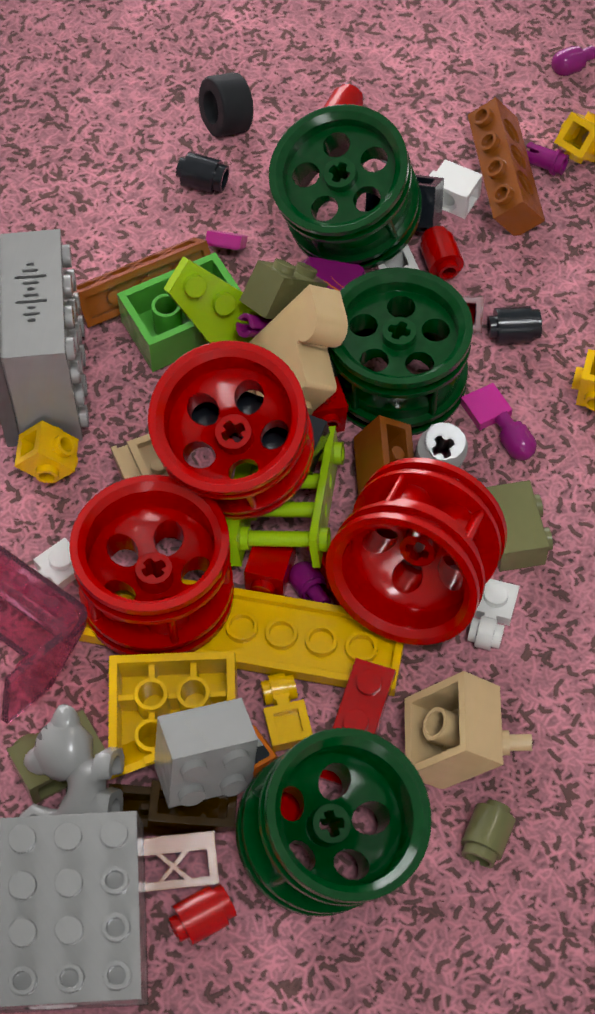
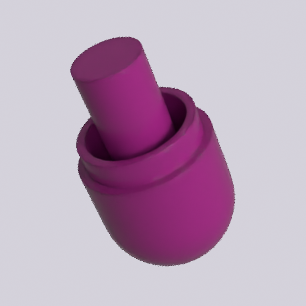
M591 45L581 49L580 46H570L556 52L551 61L553 71L560 76H569L580 72L586 67L587 61L595 59V47Z
M507 411L499 414L495 421L502 430L499 437L503 447L515 460L524 461L530 459L537 448L536 440L530 430L521 421L514 422Z
M308 561L296 563L290 570L289 582L301 599L309 600L305 595L307 593L311 601L331 604L330 598L325 593L327 584L320 570L313 568L312 563Z

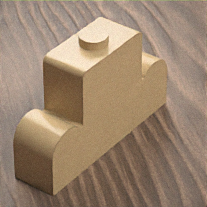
M309 284L249 342L271 351L290 367L303 390L309 415H312L313 411L331 397L337 389L328 347L336 348L340 346L345 340L348 331V319L341 292ZM247 391L264 398V395L259 391Z

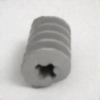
M439 422L432 424L421 435L414 457L436 459L460 468L467 455L468 443L466 436L460 428L451 423ZM434 449H437L440 454L434 455ZM446 451V458H444V456L441 453Z

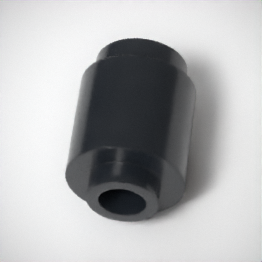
M188 152L186 157L179 159L176 177L180 178L182 186L211 194L214 191L222 193L228 182L230 168L228 165H224L222 160Z
M530 306L494 308L493 315L487 316L488 337H495L496 345L530 343L535 338H541V312L539 309H531Z

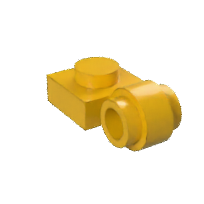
M284 672L268 675V680L260 681L265 705L274 704V706L263 708L274 752L290 749L304 738L313 734L304 699L291 702V700L298 698L293 674L285 676Z

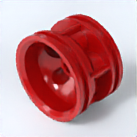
M218 341L199 346L185 353L170 365L159 379L153 391L148 409V430L153 448L168 475L172 476L183 487L201 496L214 499L221 508L225 519H250L270 513L291 499L306 480L313 462L315 447L314 432L301 385L293 371L281 358L271 351L242 341ZM249 390L261 392L264 395L263 403L255 413L244 414L237 408V401L242 393ZM204 402L215 404L219 408L217 421L207 426L193 421L192 412L197 405ZM279 427L288 431V437L280 447L275 449L263 447L262 437L269 429ZM236 433L239 437L242 436V440L235 442L229 436ZM197 448H209L216 455L214 462L205 468H196L188 464L189 455ZM251 463L258 468V471L254 474L231 479L233 470L240 464Z
M419 457L404 458L390 462L378 469L369 478L354 504L352 514L345 519L330 543L325 562L330 588L337 601L353 619L379 636L412 645H431L445 642L460 634L470 624L482 600L485 584L494 574L504 553L507 543V526L504 514L494 496L480 481L452 464L436 459ZM376 529L393 530L397 533L398 537L394 539L384 538L376 532ZM443 556L451 557L460 571L450 568L445 563ZM402 560H406L416 566H421L422 571L407 565Z
M141 475L118 481L106 487L91 498L80 511L71 531L70 558L79 586V596L85 619L94 635L105 646L121 655L185 653L200 649L218 634L227 621L232 609L234 582L230 563L231 553L228 525L221 508L214 499L188 490L172 476ZM164 538L182 541L180 548L170 556L159 553L156 549L158 542ZM128 549L138 555V560L133 566L124 567L115 563L111 557L119 550ZM189 571H205L195 584L189 585L182 582L184 575ZM121 590L129 591L135 595L134 600L114 594V592Z

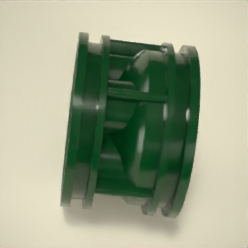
M351 104L332 105L315 110L295 122L284 133L273 151L269 166L271 194L279 211L286 220L294 240L308 257L357 264L366 270L390 260L411 240L421 218V190L400 132L390 120L379 112L367 107ZM371 159H377L386 163L384 168L376 172H370L363 168L364 163ZM319 173L316 183L308 187L312 179ZM361 194H374L380 198V203L371 211H360L356 208V202ZM332 201L338 205V211L332 219L327 221L316 219L317 212L324 203Z
M384 268L371 271L352 280L340 291L348 319L347 335L340 346L336 348L328 347L334 377L338 376L348 404L346 419L359 428L364 429L376 417L381 415L410 424L412 435L421 434L432 424L448 420L460 406L461 397L465 394L468 376L467 360L470 354L473 334L471 312L462 295L452 285L436 275L412 268ZM376 357H381L388 365L379 372L364 367L366 362ZM413 360H419L426 364L430 370L415 375L409 372L406 366Z
M355 728L327 729L304 738L255 775L244 791L237 811L235 823L237 849L249 878L270 901L281 908L299 915L310 917L333 916L393 892L414 874L425 856L429 844L432 825L431 807L427 790L417 769L395 745L365 730ZM323 770L334 772L341 780L342 791L337 799H326L319 790V777ZM283 792L293 795L299 803V815L295 821H289L281 814ZM359 806L367 807L375 813L378 820V828L375 834H363L353 827L352 816ZM320 822L322 825H329L330 833L326 829L321 830ZM290 844H298L305 848L310 860L308 869L296 858L289 847ZM338 852H346L357 861L359 870L355 880L341 876L336 870L334 857Z

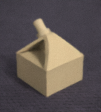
M462 671L404 698L405 755L417 769L425 784L439 789H446L502 766L503 756H510V751H532V734H510L509 730H502L500 686L466 671Z

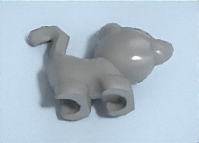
M67 704L59 705L52 716L51 722L47 723L39 732L35 746L25 755L23 764L29 772L36 775H47L50 779L56 781H67V793L58 809L47 808L33 803L19 817L122 812L123 791L114 787H106L107 779H111L112 775H118L123 772L125 757L123 749L109 747L93 757V736L80 724V718L74 708Z

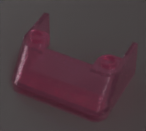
M0 545V640L24 657L4 680L1 720L8 724L53 686L86 628L87 609L79 600Z

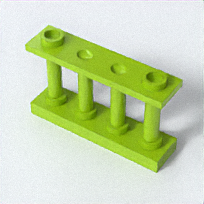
M329 426L330 435L318 460L322 461L320 473L308 474L300 488L317 489L315 502H286L274 511L259 516L312 518L310 531L252 530L250 527L251 521H256L257 517L242 520L226 519L230 538L231 566H242L245 550H251L252 546L309 547L313 568H321L323 552L328 551L331 543V531L328 527L337 467L338 465H343L345 460L344 442H338L336 426ZM251 463L240 464L235 468L233 479L254 474L258 471V468Z

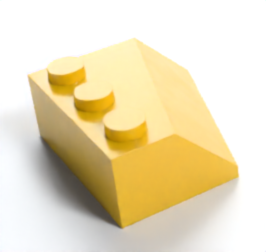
M235 651L109 656L108 748H122L125 756L123 772L118 775H112L111 779L154 764L157 716L238 698Z

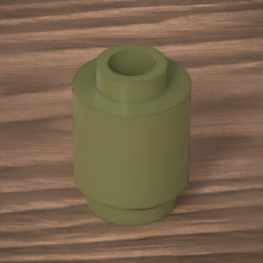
M487 800L486 803L476 804L461 840L463 846L461 855L466 860L471 862L478 860L479 865L493 868L495 862L502 859L516 823V819L510 814L511 809L496 800Z

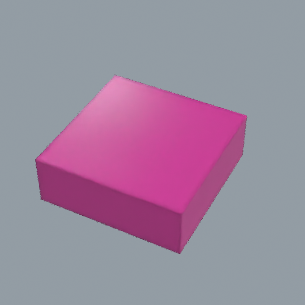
M210 230L206 233L208 246L243 250L247 244L248 235Z
M494 383L461 397L462 407L479 431L495 424V418L502 412L507 411L512 416L513 409Z

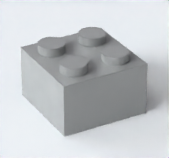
M242 698L157 716L154 767L168 808L180 805L193 806L205 799L222 795L235 796L246 790L253 779L258 738Z

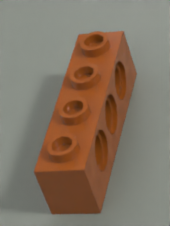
M495 97L469 113L468 119L493 219L513 236H518L544 222L545 217L518 118Z

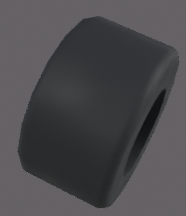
M231 72L207 76L202 80L199 88V110L201 118L211 135L219 138L248 131L253 122L254 108L250 88L242 75Z

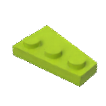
M183 256L163 289L189 321L195 325L207 343L218 341H242L249 343L253 338L240 337L236 330V322L249 323V321H240L238 319L243 313L259 314L239 301L243 292Z

